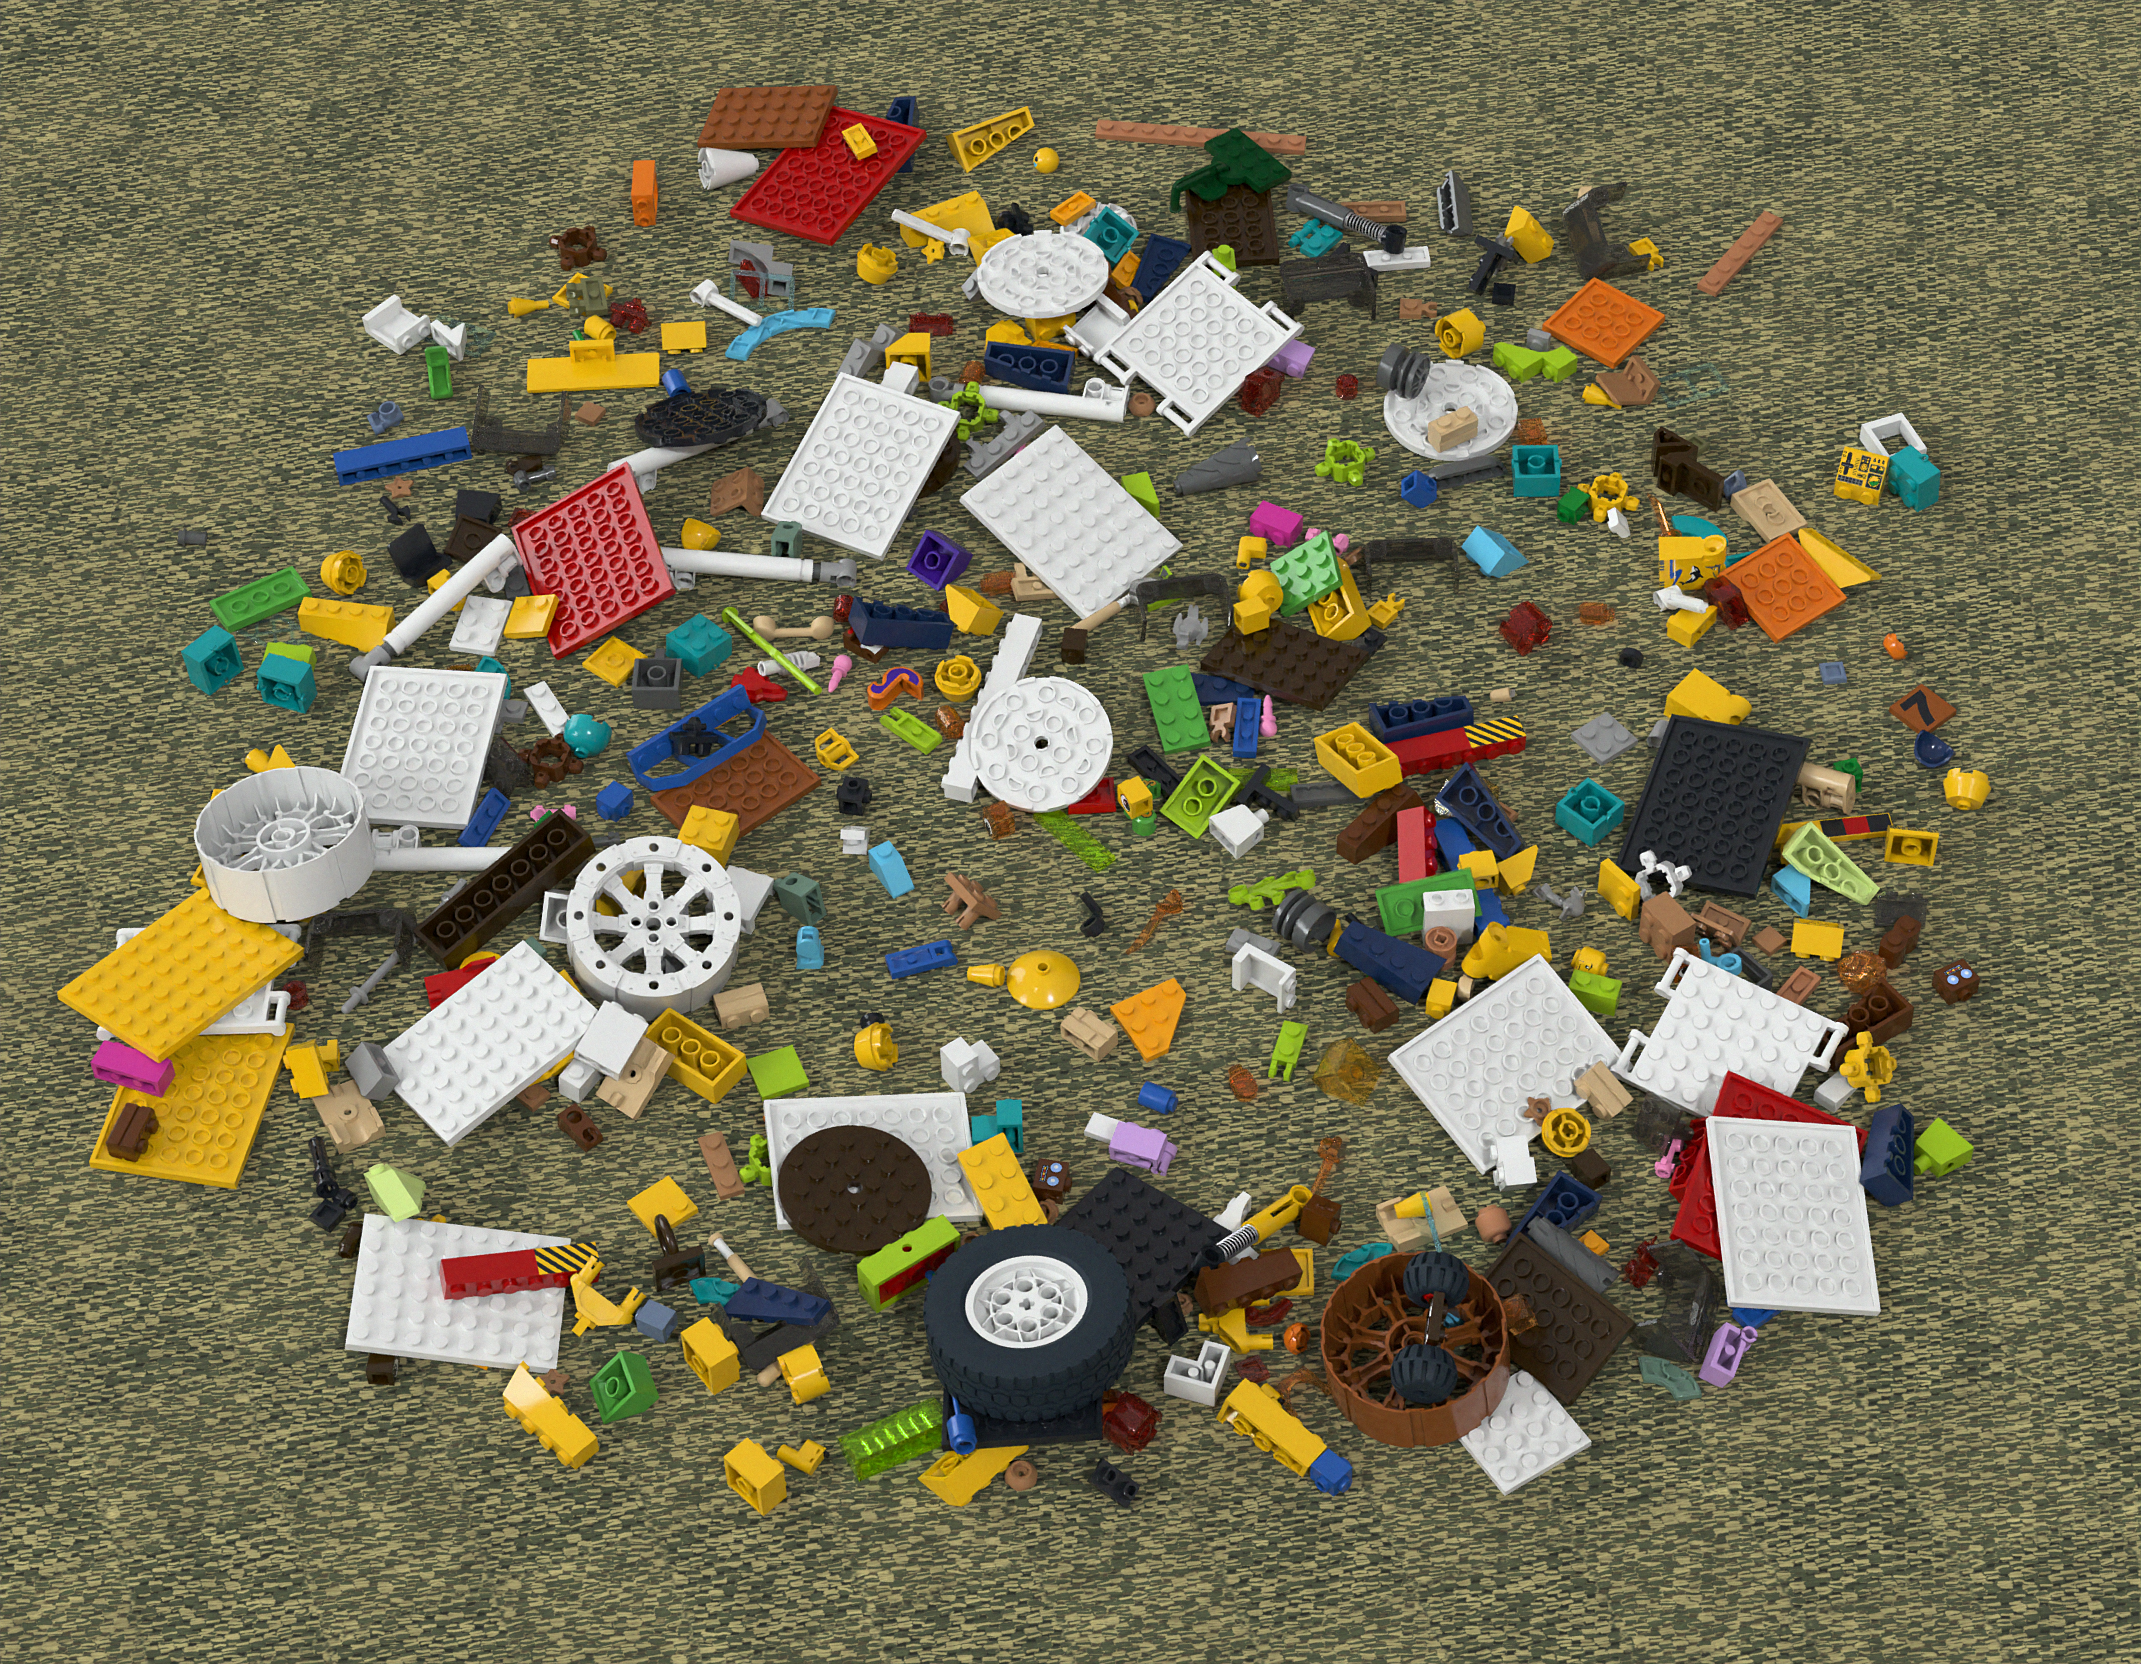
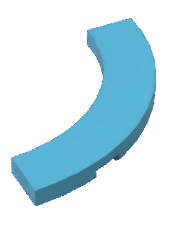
M808 308L806 311L794 312L793 309L763 318L759 327L750 325L746 332L738 335L725 352V357L747 361L749 355L758 345L778 333L802 327L829 328L836 311L826 308Z

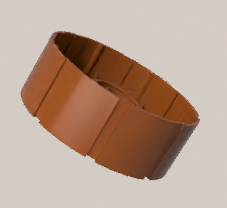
M1417 1251V1253L1398 1252L1385 1255L1353 1271L1350 1274L1351 1276L1345 1282L1342 1281L1331 1295L1323 1312L1320 1326L1322 1339L1320 1343L1327 1384L1333 1401L1340 1412L1349 1422L1352 1421L1358 1427V1430L1369 1437L1385 1444L1406 1448H1415V1445L1433 1447L1446 1444L1469 1434L1470 1431L1482 1425L1481 1421L1486 1416L1490 1417L1500 1404L1508 1386L1511 1369L1506 1316L1501 1300L1487 1279L1477 1274L1471 1266L1464 1263L1469 1275V1288L1462 1302L1456 1307L1448 1309L1447 1314L1451 1313L1465 1321L1464 1325L1445 1328L1444 1340L1440 1348L1446 1350L1453 1357L1457 1366L1458 1377L1465 1379L1466 1383L1470 1385L1465 1395L1461 1394L1455 1400L1448 1396L1441 1402L1431 1403L1432 1409L1426 1410L1425 1408L1405 1410L1406 1399L1396 1392L1393 1384L1383 1404L1368 1397L1365 1390L1369 1388V1384L1383 1376H1391V1365L1401 1349L1414 1344L1423 1345L1428 1309L1420 1317H1408L1403 1309L1420 1306L1408 1298L1404 1290L1403 1275L1410 1260L1417 1254L1426 1251ZM1388 1300L1391 1304L1385 1306L1384 1301ZM1382 1317H1388L1392 1324L1389 1331L1384 1330V1332L1367 1329L1372 1323ZM1472 1343V1345L1480 1344L1483 1351L1482 1362L1479 1363L1473 1360L1471 1362L1454 1354L1453 1350L1456 1346ZM1366 1348L1378 1350V1353H1380L1371 1362L1362 1367L1358 1366L1352 1369L1351 1362L1355 1350Z

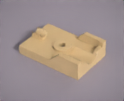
M1770 478L1732 494L1730 506L1743 521L1750 522L1767 544L1787 532L1793 536L1801 528L1808 527V522Z
M643 1035L625 1065L620 1079L616 1081L606 1076L595 1095L632 1119L637 1120L676 1055ZM632 1071L636 1072L635 1077H631Z
M354 1079L342 1084L338 1082L337 1085L330 1086L329 1094L312 1097V1101L339 1154L386 1136L384 1124L376 1108L372 1106L369 1099L362 1096L360 1088Z
M1445 1185L1428 1191L1433 1212L1428 1213V1216H1425L1424 1219L1419 1217L1397 1218L1394 1204H1398L1407 1198L1399 1196L1376 1205V1217L1397 1253L1411 1250L1468 1228V1223L1458 1208V1204L1455 1203L1454 1197L1451 1196Z

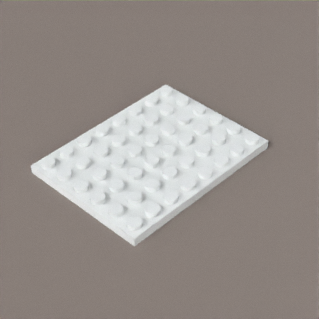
M840 372L761 513L762 519L778 524L779 521H796L802 524V533L883 561L961 418L960 412Z
M1054 425L961 496L959 501L1081 619L1087 618L1113 601L1118 600L1183 547L1182 543L1057 425Z
M370 666L340 772L344 778L350 779L361 792L370 824L414 825L416 827L461 830L468 826L474 813L507 686V674Z
M522 940L382 1049L400 1079V1082L394 1087L393 1091L449 1147H452L574 1051L598 1010Z
M1538 953L1391 1053L1387 1059L1483 1176L1496 1167V1161H1492L1490 1156V1145H1493V1141L1496 1138L1527 1135V1142L1529 1144L1542 1134V1127H1539L1534 1119L1524 1117V1113L1529 1108L1528 1097L1534 1099L1548 1097L1552 1111L1558 1108H1573L1577 1110L1589 1101L1577 1094V1087L1573 1082L1600 1060L1610 1070L1612 1065H1616L1622 1052L1540 953ZM1630 1061L1625 1068V1071L1629 1073L1634 1068Z
M964 1092L764 1100L763 1109L778 1230L792 1229L787 1222L786 1215L779 1206L777 1195L779 1172L786 1156L794 1146L807 1136L823 1129L843 1125L866 1126L885 1131L901 1139L918 1154L928 1170L932 1186L930 1209L924 1223L941 1214L949 1222L982 1221L983 1212L957 1161L958 1153L973 1147ZM859 1186L848 1188L851 1193L861 1192Z
M1709 1116L1706 1119L1728 1307L1878 1316L1881 1309L1864 1187L1859 1182L1861 1165L1855 1126Z
M365 1213L345 1350L516 1370L519 1364L524 1361L530 1367L529 1372L548 1373L550 1369L557 1368L565 1287L544 1288L539 1291H517L513 1294H491L487 1297H465L461 1300H444L439 1276L441 1259L570 1245L571 1239L407 1218L396 1223L390 1216Z

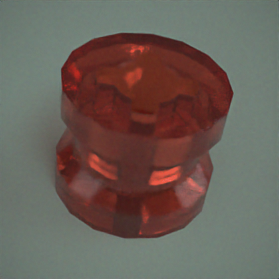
M1343 374L1337 378V397L1342 400H1352L1357 397L1358 379L1354 375Z
M840 595L835 598L833 618L837 622H849L848 618L854 597Z
M297 980L290 981L284 985L282 991H286L291 995L290 1004L287 1008L300 1010L306 1007L309 1002L306 985Z

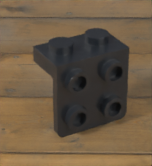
M421 523L415 524L387 546V550L403 582L410 586L421 588L428 585L427 580L443 569L447 570V567L453 563L450 555L436 551L424 525Z

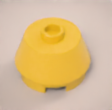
M872 243L864 244L857 253L858 275L872 284L882 285L886 283L898 270V262L895 260L896 254L884 246L878 249L872 247Z
M344 550L327 556L321 566L323 583L339 595L354 594L353 592L358 587H363L366 580L367 569L363 568L361 562L363 558L350 550Z
M1263 569L1251 571L1247 574L1249 577L1244 581L1243 585L1239 584L1238 599L1242 602L1259 596L1264 604L1269 605L1271 614L1274 613L1283 601V591L1278 577L1274 573Z
M956 655L955 659L946 662L942 660L935 673L936 685L943 696L952 702H964L972 698L981 682L979 668L971 658L962 655Z
M1961 768L1949 770L1947 778L1943 780L1947 803L1960 810H1976L1981 808L1991 791L1990 781H1988L1989 776L1977 770H1973V774L1960 773Z
M875 1022L856 1034L854 1052L861 1067L884 1072L888 1068L893 1067L892 1063L898 1061L897 1043H892L889 1033H892L893 1029L888 1023L879 1024Z
M1558 1108L1551 1111L1545 1117L1542 1124V1141L1546 1149L1551 1153L1562 1157H1574L1578 1153L1583 1152L1591 1137L1590 1124L1575 1109Z

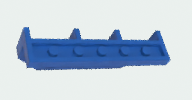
M738 684L626 753L636 781L640 785L654 792L686 786L761 739L767 724V718L764 711L751 705L745 687ZM744 710L749 717L756 719L753 729L737 739L715 729ZM691 717H699L701 723H706L707 729L701 731H708L711 736H718V743L724 745V747L703 760L692 755H678L674 753V741L669 739V732L684 731L683 724H688ZM671 755H674L679 762L690 766L689 769L680 774L654 779L642 774Z

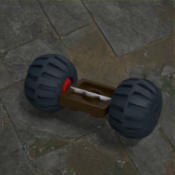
M1426 1251L1417 1254L1410 1260L1403 1275L1404 1290L1408 1298L1416 1305L1428 1309L1423 1345L1414 1344L1401 1349L1393 1360L1390 1373L1394 1389L1400 1396L1413 1402L1429 1404L1445 1400L1455 1388L1458 1379L1457 1366L1453 1357L1446 1350L1440 1348L1445 1335L1443 1324L1444 1319L1446 1320L1448 1309L1454 1308L1462 1302L1467 1294L1470 1283L1466 1266L1459 1258L1445 1252Z

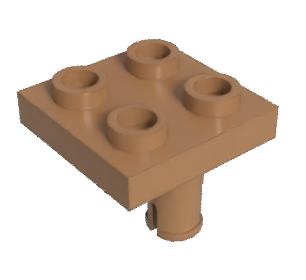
M949 872L944 880L952 887L954 892L941 906L947 913L953 916L964 902L968 905L959 918L955 920L962 929L967 931L980 915L987 916L993 920L998 919L1002 915L996 907L998 903L989 895L985 896L982 892L984 888L977 881H970L963 874L958 876Z

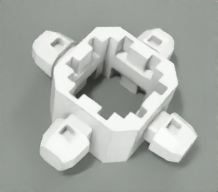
M1649 850L1640 854L1642 866L1645 865L1646 869L1637 873L1635 882L1641 887L1640 899L1646 902L1656 896V894H1652V888L1646 881L1648 879L1647 875L1662 870L1663 873L1666 872L1668 883H1671L1672 886L1669 894L1675 897L1681 894L1683 889L1682 881L1690 878L1692 872L1689 866L1686 865L1675 868V865L1668 861L1657 864L1654 852Z

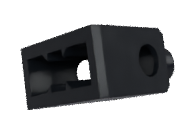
M458 489L456 521L459 514L462 513L491 525L495 523L502 510L500 494Z

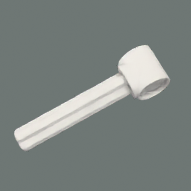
M899 209L893 211L892 220L935 239L944 241L952 255L964 254L966 256L968 254L969 245L967 238L971 237V234L966 229L958 228L949 232Z
M706 279L690 292L692 302L702 305L701 307L714 305L752 326L759 327L763 319L760 315L719 295L717 286L711 280Z
M1677 585L1653 593L1654 603L1660 606L1661 612L1667 609L1675 610L1681 608L1704 614L1706 613V608L1709 607L1708 603L1701 599L1683 595Z

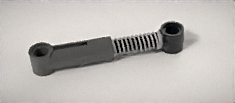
M1295 183L1288 186L1286 208L1289 211L1304 212L1344 230L1350 229L1370 239L1372 238L1383 245V250L1387 253L1401 254L1404 252L1407 237L1406 228L1399 225L1385 227L1372 220L1363 218V216L1360 217V215L1354 213V210L1310 192L1306 185Z

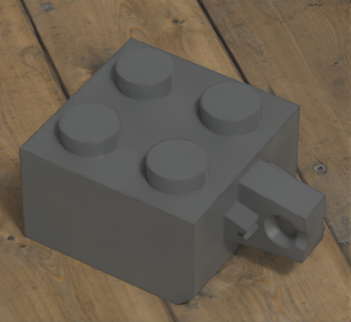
M656 649L655 658H635L631 689L634 709H681L684 680L682 658H666L665 649Z

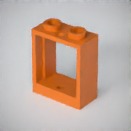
M636 160L633 164L631 199L635 226L647 227L649 225H656L659 190L655 160Z

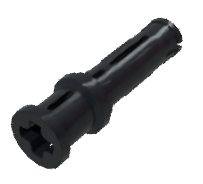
M315 1136L308 1141L315 1168L312 1176L314 1182L317 1183V1195L321 1198L329 1199L337 1195L339 1185L335 1180V1170L329 1164L325 1141L322 1137Z

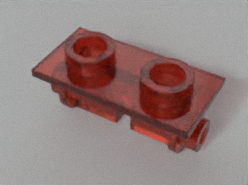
M747 259L742 260L740 270L733 271V274L751 298L771 296V294H767V281L758 272H755L756 269L753 263Z
M923 312L915 313V315L909 314L911 323L909 324V333H929V328H933V336L948 337L949 334L953 335V326H949L954 325L953 316H949L946 313H939L937 315H927Z
M1657 1236L1648 1242L1644 1240L1638 1246L1635 1252L1639 1255L1636 1259L1632 1258L1623 1269L1626 1274L1621 1281H1626L1629 1278L1632 1280V1285L1636 1288H1641L1647 1284L1654 1271L1646 1265L1648 1264L1655 1270L1665 1256V1248L1660 1244L1656 1245L1654 1243L1658 1238Z

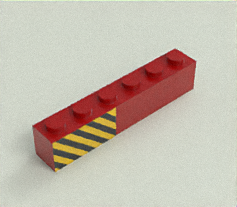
M1516 715L1383 745L1398 756L1402 778L1404 779L1408 775L1417 773L1427 774L1431 770L1440 768L1450 769L1454 765L1466 762L1474 763L1477 760L1486 758L1492 760L1500 755L1518 754L1525 750L1526 734Z
M590 1242L441 1259L439 1276L444 1300H461L465 1297H487L491 1294H513L517 1291H539L544 1288H564L570 1286L571 1276L575 1273L578 1274L591 1258V1255L597 1258L591 1269H594L599 1262L596 1243ZM600 1272L597 1274V1276L594 1278L591 1284L599 1281Z

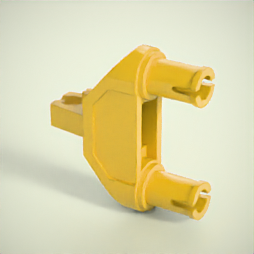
M591 1255V1258L578 1274H573L570 1278L578 1310L574 1316L579 1319L571 1331L579 1337L587 1327L593 1330L596 1325L631 1324L634 1320L632 1314L647 1297L641 1292L633 1300L639 1292L633 1286L623 1302L615 1306L592 1288L591 1282L605 1264L599 1261L594 1269H591L597 1261V1258Z
M1260 1299L1254 1301L1250 1306H1269L1270 1302L1269 1299ZM1246 1308L1233 1309L1225 1316L1219 1318L1215 1316L1207 1319L1204 1313L1198 1315L1199 1331L1219 1334V1338L1238 1355L1250 1353V1350H1273L1272 1333L1249 1335V1332H1246L1244 1311Z

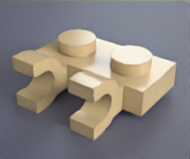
M1015 563L1014 568L1016 572L1011 573L1012 580L1010 584L1016 601L1059 598L1034 573H1032L1033 576L1027 577L1024 563Z

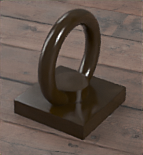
M663 1214L656 1215L654 1219L655 1229L664 1254V1258L652 1262L653 1281L657 1293L706 1276L705 1253L702 1246L699 1245L679 1251L675 1235L667 1218Z

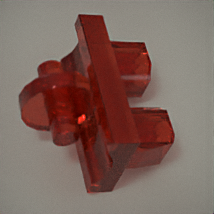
M634 298L631 302L626 301L624 306L614 302L610 306L612 315L609 322L614 327L622 329L627 320L630 321L628 330L640 335L644 327L649 328L652 324L651 321H648V315L645 313L646 307L641 306L642 302L639 298Z

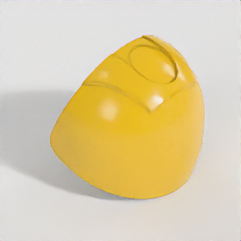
M688 518L685 521L681 532V541L684 549L710 551L721 538V533L717 529L692 518Z

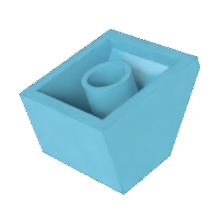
M1478 525L1461 546L1467 552L1466 557L1473 563H1478L1481 566L1479 570L1487 577L1494 576L1500 578L1529 563L1502 534Z

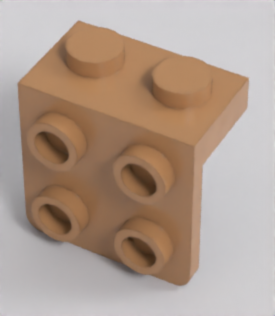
M1639 355L1631 356L1623 373H1598L1595 377L1601 388L1606 391L1612 402L1617 405L1651 404L1661 385V382Z
M747 466L715 481L711 488L710 514L713 517H717L742 505L753 516H760L763 511V492L765 486L761 476L757 475Z
M1708 900L1700 915L1693 912L1690 914L1696 922V933L1705 938H1709L1710 935L1718 938L1717 942L1727 948H1731L1732 945L1735 947L1740 946L1752 924L1751 920Z

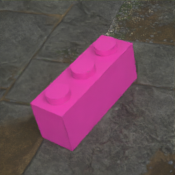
M104 1040L90 1062L95 1078L161 1098L175 1077V1071L170 1059L166 1058L161 1063H157L137 1049L126 1047L119 1042L113 1043Z

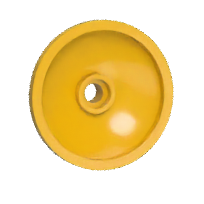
M1036 950L1020 956L1012 963L1007 973V988L1011 996L1020 1004L1032 1009L1047 1010L1060 1007L1075 996L1080 986V973L1076 964L1066 955L1052 950Z

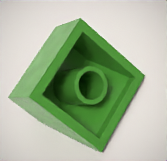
M621 1350L589 1381L603 1424L645 1412L659 1399L647 1361L643 1355Z

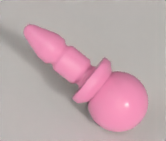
M839 655L834 660V666L831 669L833 675L828 687L830 693L838 687L841 678H845L847 672L852 668V660L847 655Z
M1269 695L1265 696L1263 716L1260 717L1261 723L1259 725V733L1265 737H1271L1277 733L1276 717L1273 716V703Z

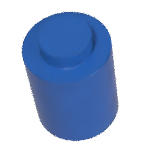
M671 369L663 375L662 382L670 397L691 392L681 370Z
M1146 1081L1140 1091L1138 1104L1167 1115L1169 1111H1175L1178 1098H1176L1175 1091Z

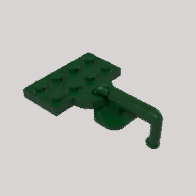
M1236 127L1204 143V149L1213 156L1211 164L1178 179L1172 185L1169 211L1174 214L1181 211L1180 195L1188 189H1191L1199 197L1207 201H1214L1225 196L1227 184L1238 185L1246 183L1260 194L1291 179L1292 172Z

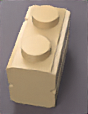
M1468 406L1459 408L1457 411L1429 422L1427 439L1436 451L1441 453L1476 437L1478 433V418Z
M761 982L713 995L714 1008L722 1029H735L741 1024L748 1022L757 1023L770 1017L768 1001Z
M1078 1006L1060 1024L1061 1037L1098 1062L1118 1044V1032L1114 1025L1111 1023L1105 1024L1099 1020L1092 1010L1086 1011Z
M1601 1060L1593 1064L1573 1082L1577 1087V1094L1581 1098L1587 1099L1593 1106L1594 1114L1605 1121L1616 1116L1634 1099Z

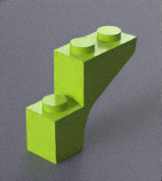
M1498 342L1494 345L1493 349L1494 363L1498 367L1502 366L1508 371L1511 378L1518 379L1521 383H1524L1540 372H1543L1547 379H1552L1556 383L1577 372L1578 357L1564 346L1548 352H1537Z

